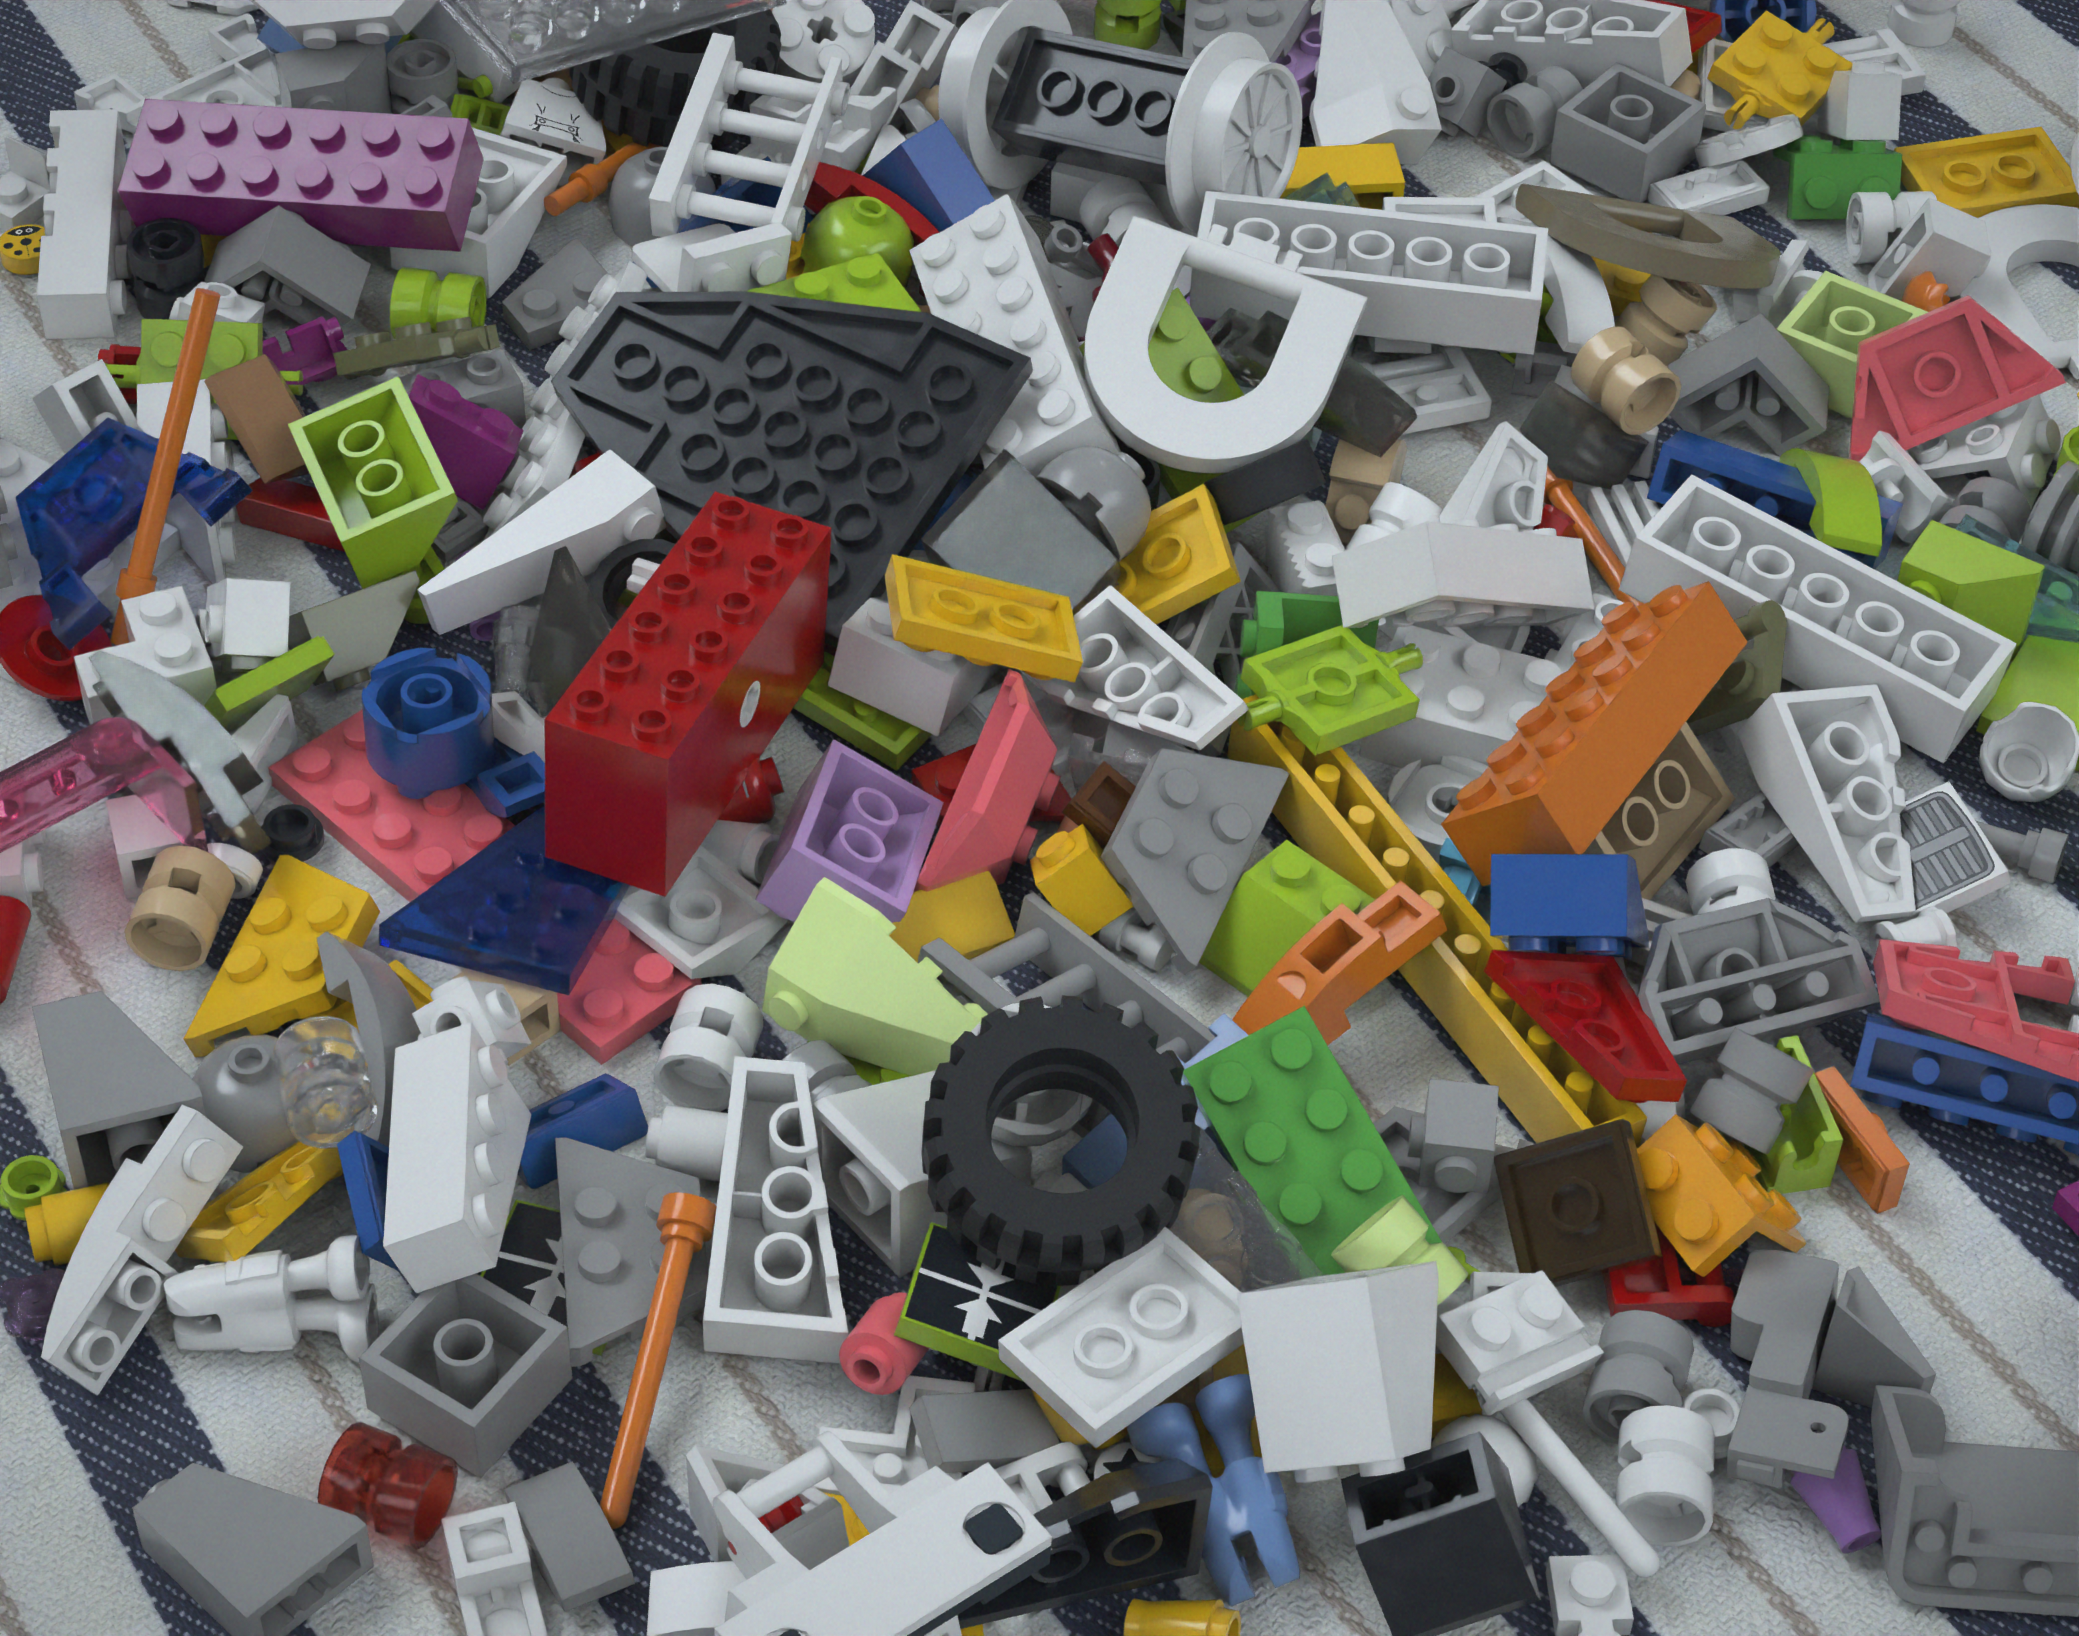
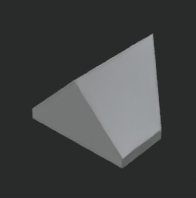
M1858 1266L1847 1270L1835 1305L1812 1389L1870 1408L1873 1406L1875 1385L1912 1387L1924 1390L1930 1394L1936 1377L1933 1368L1861 1268Z

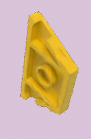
M280 855L183 1038L194 1057L207 1056L215 1049L214 1040L217 1037L247 1027L251 1035H263L278 1029L288 1021L294 1019L303 1020L332 1009L338 997L328 993L317 937L327 931L363 948L380 913L370 893L290 855Z

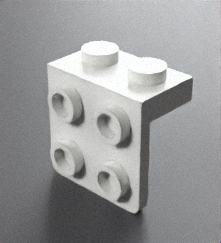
M781 222L735 233L729 226L718 223L635 244L632 248L631 259L644 270L645 274L663 292L748 291L786 280L792 233Z
M2038 394L1910 448L1908 454L1931 479L1988 470L1991 477L2006 481L2022 492L2031 510L2040 488L2045 484L2046 474L2053 458L2060 449L2061 436L2056 421L2049 419Z

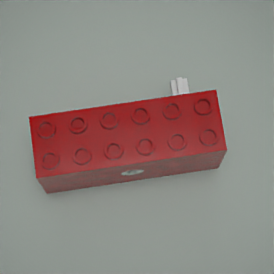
M715 491L661 564L637 558L632 564V574L627 580V590L638 595L544 719L545 857L666 897L743 783L753 760L760 758L824 663L831 527Z

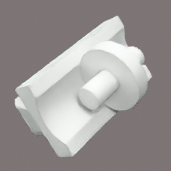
M1791 240L1784 253L1780 255L1774 280L1770 286L1735 290L1733 305L1737 322H1746L1762 313L1776 329L1823 274L1819 271L1805 270L1803 259L1809 250L1808 241Z
M1883 431L1876 433L1872 439L1869 451L1859 462L1869 471L1877 495L1904 503L1895 533L1903 541L1914 543L1931 520L1940 521L1942 516L1949 510L1952 502L1889 433Z

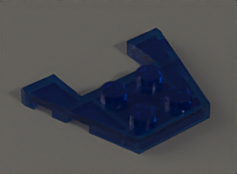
M108 417L15 497L30 553L37 560L42 579L39 581L43 599L50 605L53 620L50 621L52 633L69 650L112 614L82 577L99 561L107 558L114 551L115 547L137 529L159 441L158 438ZM188 452L187 454H181L171 499L180 493L208 525L212 527L253 490L237 472L228 468L225 471L211 466L204 458Z

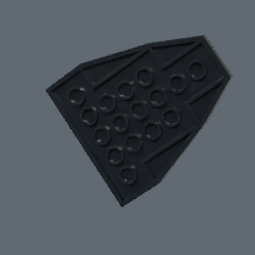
M747 291L615 292L553 377L551 383L560 401L600 456L609 449L612 450L655 485L664 513L663 519L667 526L665 529L677 540L680 539L715 491L831 527L825 643L837 648L842 625L869 598L881 597L886 590L885 573L892 554L908 558L1032 374L1033 367L1030 357L925 312Z

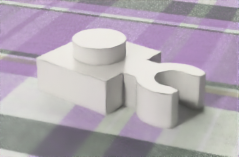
M1620 1555L1549 1556L1545 1573L1555 1636L1630 1635L1634 1617L1625 1564Z

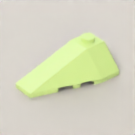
M826 877L816 884L768 968L762 1011L772 1017L780 1027L788 1031H794L809 1042L824 1040L843 1055L911 1076L935 1071L939 1063H949L951 1045L964 1031L971 1032L979 1022L981 1024V1018L988 1015L978 1004L967 1003L962 1005L937 979L943 971L926 956L918 964L889 936L897 928L880 911Z

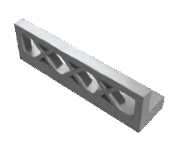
M1240 542L1231 545L1230 548L1241 582L1171 617L1165 631L1167 635L1215 676L1213 662L1214 659H1218L1224 683L1234 693L1236 676L1242 673L1244 659L1249 658L1241 657L1242 623L1244 619L1253 620L1254 608L1249 605L1244 582L1255 594L1256 591L1282 592ZM1230 619L1235 621L1240 641L1239 648H1235L1229 627ZM1231 725L1204 748L1198 750L1199 753L1211 757L1221 755Z

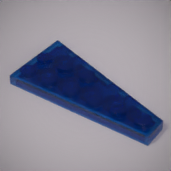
M544 805L379 924V946L570 995L614 919L617 909L630 885L545 857Z

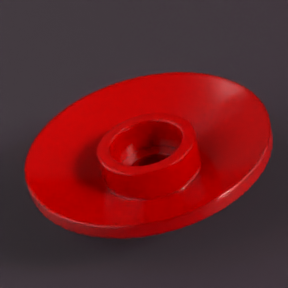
M30 595L9 603L0 613V663L5 671L21 686L42 697L58 701L82 700L74 656L113 647L103 627L87 611L72 602L58 597Z

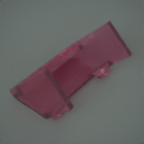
M123 717L102 719L0 772V853L126 786L136 794L184 846L196 847L208 852L196 782L139 723Z

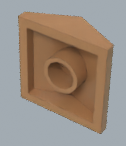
M266 354L213 374L204 381L264 484L310 474L288 427L289 423L306 415L276 364Z

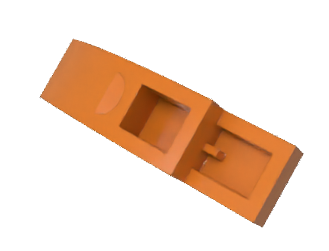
M1401 880L1358 914H1355L1341 903L1285 953L1260 981L1232 1020L1250 1035L1305 1006L1326 1044H1331L1351 1028L1344 1012L1345 1009L1447 931L1441 913Z

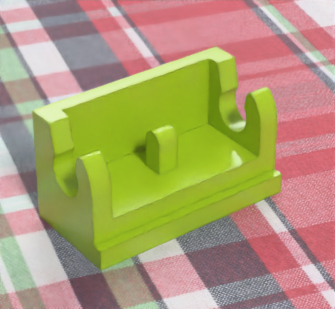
M1798 1036L1779 1039L1775 1048L1811 1067ZM1813 1072L1797 1103H1781L1779 1110L1785 1121L1769 1154H1765L1743 1143L1762 1169L1757 1174V1177L1767 1193L1772 1189L1777 1190L1780 1194L1831 1186L1843 1138Z

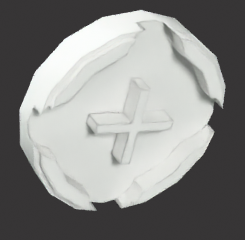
M1795 114L1783 115L1768 119V122H1765L1764 125L1747 128L1745 125L1740 129H1732L1705 139L1702 144L1696 145L1695 153L1699 167L1714 166L1785 145L1802 137L1803 132L1798 116H1795Z

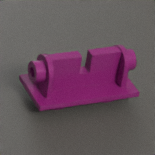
M321 316L286 331L285 333L291 347V351L282 353L275 336L263 341V355L266 354L276 364L279 371H302L303 381H286L287 384L293 385L323 382L334 378L338 374L333 353L348 350L340 341L344 339V334L335 317L325 320Z

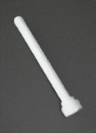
M1452 1293L1437 1306V1317L1466 1303L1457 1293ZM1436 1344L1435 1354L1442 1353ZM1526 1398L1500 1410L1501 1414L1637 1576L1643 1578L1656 1574L1660 1567L1658 1554Z

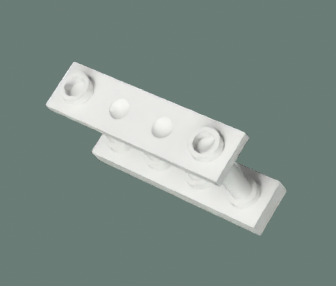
M713 33L649 196L652 235L665 237L676 234L682 218L689 219L694 214L752 227H761L781 222L792 233L791 241L798 242L801 238L805 222V208H803L834 119L836 115H845L849 102L850 84L842 82V58L831 56L822 82L817 83L743 68V63L736 61L734 37ZM739 90L812 104L813 107L807 123L802 124L728 109L726 102L729 94L736 95ZM723 131L797 145L798 148L792 164L789 166L712 150L711 141L714 135L721 136ZM710 172L783 187L776 208L696 192L695 183L698 176L705 177Z

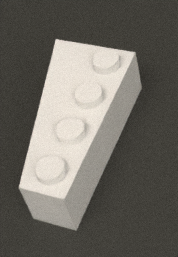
M118 109L50 111L49 128L53 134L55 148L47 149L46 167L48 173H50V194H44L45 236H41L37 299L46 340L114 338L117 315L126 314L127 311L126 286L122 279L131 278L132 272L127 252V238L136 228L117 191L127 160Z

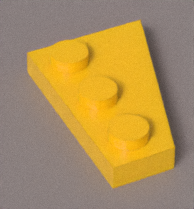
M328 1117L295 1144L270 1158L204 1205L176 1247L177 1255L184 1258L209 1260L210 1262H227L228 1260L236 1261L248 1254L324 1184L344 1174L337 1144L354 1130L357 1131L355 1118Z

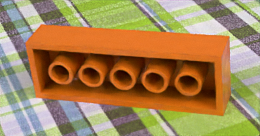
M1709 581L1683 590L1681 585H1674L1657 594L1648 603L1635 606L1634 602L1630 601L1617 606L1607 613L1601 620L1604 627L1598 635L1581 645L1574 652L1573 656L1576 661L1569 670L1557 676L1546 686L1545 692L1547 696L1541 704L1528 711L1517 721V733L1509 742L1501 745L1488 756L1486 762L1489 766L1484 773L1458 792L1456 799L1459 803L1441 825L1482 886L1491 884V854H1583L1748 643Z

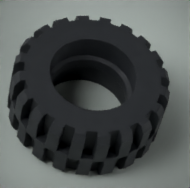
M580 0L577 8L569 66L572 88L581 104H584L587 112L596 121H605L604 124L607 130L618 136H621L623 133L631 136L634 143L648 147L649 143L669 147L712 34L718 33L734 37L736 61H741L743 68L776 74L782 45L780 42L781 31L779 24L764 0ZM739 90L736 95L729 94L726 102L728 109L750 113V104L761 97L762 94ZM723 131L721 136H713L711 145L717 144L721 148L732 144L738 139V136L743 138L746 135Z
M1062 995L1060 1007L1044 1008L1043 999L1040 996L1020 1000L1019 1011L1016 1016L1008 1018L1005 1010L1001 1008L981 1018L980 1034L975 1036L972 1032L964 1031L951 1045L949 1063H939L931 1080L929 1101L925 1102L921 1150L922 1170L924 1174L928 1175L927 1193L935 1212L946 1213L948 1216L946 1230L959 1245H964L971 1240L978 1246L976 1258L978 1261L993 1270L998 1268L1002 1260L1016 1266L1014 1279L1034 1284L1036 1283L1037 1271L1056 1273L1057 1286L1078 1285L1081 1272L1093 1269L1096 1274L1110 1263L1144 1247L1156 1238L1164 1227L1170 1230L1179 1215L1182 1201L1187 1196L1199 1149L1200 1127L1195 1124L1198 1110L1197 1100L1193 1087L1181 1084L1184 1066L1174 1051L1166 1050L1159 1054L1156 1051L1159 1034L1143 1021L1139 1022L1134 1029L1122 1023L1124 1010L1104 1002L1100 1013L1082 1009L1083 997ZM1061 1089L1086 1095L1102 1104L1121 1125L1127 1138V1154L1124 1163L1118 1173L1101 1185L1085 1191L1052 1193L1034 1188L1012 1175L997 1158L992 1147L991 1137L997 1115L1016 1099L1036 1091Z

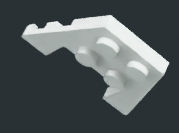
M245 13L208 30L210 47L227 62L149 98L143 97L115 73L74 91L77 110L118 109L121 129L134 134L145 99L212 103L217 98L225 104L282 107L277 68L270 58L269 49L257 39L256 23L249 13Z

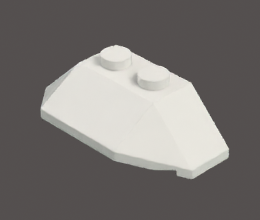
M439 0L250 1L301 45L311 49H329L336 46L337 41L357 40L365 44H381L389 41V36L407 35L423 20Z

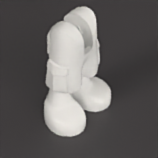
M359 1235L341 1236L330 1244L328 1250L295 1261L291 1260L289 1254L282 1253V1249L242 1256L236 1261L228 1260L226 1264L222 1262L198 1265L193 1270L179 1273L167 1279L164 1283L169 1311L178 1315L173 1322L178 1349L197 1351L240 1349L241 1352L251 1353L291 1350L299 1343L302 1331L318 1330L336 1333L347 1357L359 1363V1357L379 1337L377 1295L374 1283H368L370 1260L368 1256L362 1254ZM328 1289L331 1291L330 1293L300 1299L294 1293V1291Z

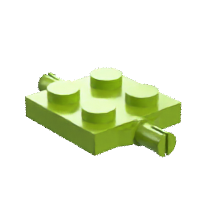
M141 319V353L136 365L105 363L110 374L124 375V378H113L118 388H135L137 392V384L173 382L188 320ZM214 321L200 380L207 379L213 374L262 356L263 323ZM301 370L280 371L285 381H303ZM287 384L293 395H302L303 385ZM227 421L228 438L222 439L238 440L237 436L235 435L234 431L232 430L231 426Z
M1343 625L1244 659L1240 679L1260 699L1246 703L1249 710L1240 716L1237 721L1240 726L1244 725L1243 729L1245 731H1250L1255 727L1274 720L1282 722L1316 756L1415 719L1420 699L1401 681L1399 675L1421 668L1423 665V655L1419 647L1415 649L1416 644L1409 643L1404 647L1387 653L1379 652L1375 648L1363 643L1349 628H1343Z

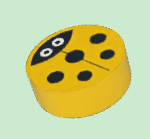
M32 224L20 225L7 230L1 235L0 258L5 269L20 275H33L39 272L41 236H45L43 226Z

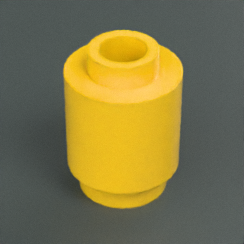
M109 1182L42 1196V1204L24 1208L29 1238L36 1263L52 1259L55 1266L69 1263L89 1219L109 1186Z

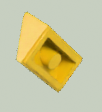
M985 871L928 892L924 890L913 892L906 914L900 922L892 923L897 928L889 935L918 963L921 947L938 938L943 939L966 959H971L1013 939L1015 932L997 884L991 873Z

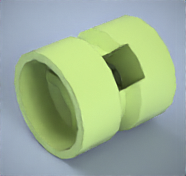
M1404 1195L1392 1200L1367 1219L1342 1241L1331 1254L1345 1273L1436 1261L1439 1275L1437 1306L1451 1295L1468 1276V1272L1443 1242L1429 1244L1426 1241L1425 1237L1429 1225Z

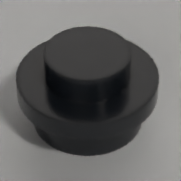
M297 804L282 805L270 811L266 815L258 835L261 851L274 862H277L280 855H290L304 862L315 856L324 844V831L321 822L308 808Z

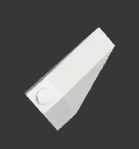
M1878 685L1772 693L1737 731L1759 788L1855 923L1910 917L1916 911L1910 845L1902 838L1900 812L1906 807L1905 792L1903 788L1897 787L1895 762L1901 757L1900 739Z

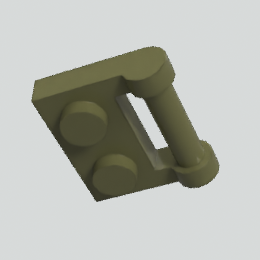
M1768 600L1754 605L1749 609L1748 615L1734 620L1747 641L1754 639L1753 648L1738 654L1686 721L1696 737L1750 718L1772 693H1780L1787 620L1782 607L1777 602Z

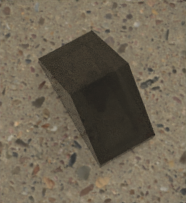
M1552 380L1549 381L1519 429L1524 437L1548 456L1547 466L1557 478L1611 490L1612 485L1623 484L1649 443L1648 440L1640 435L1627 434L1605 413Z

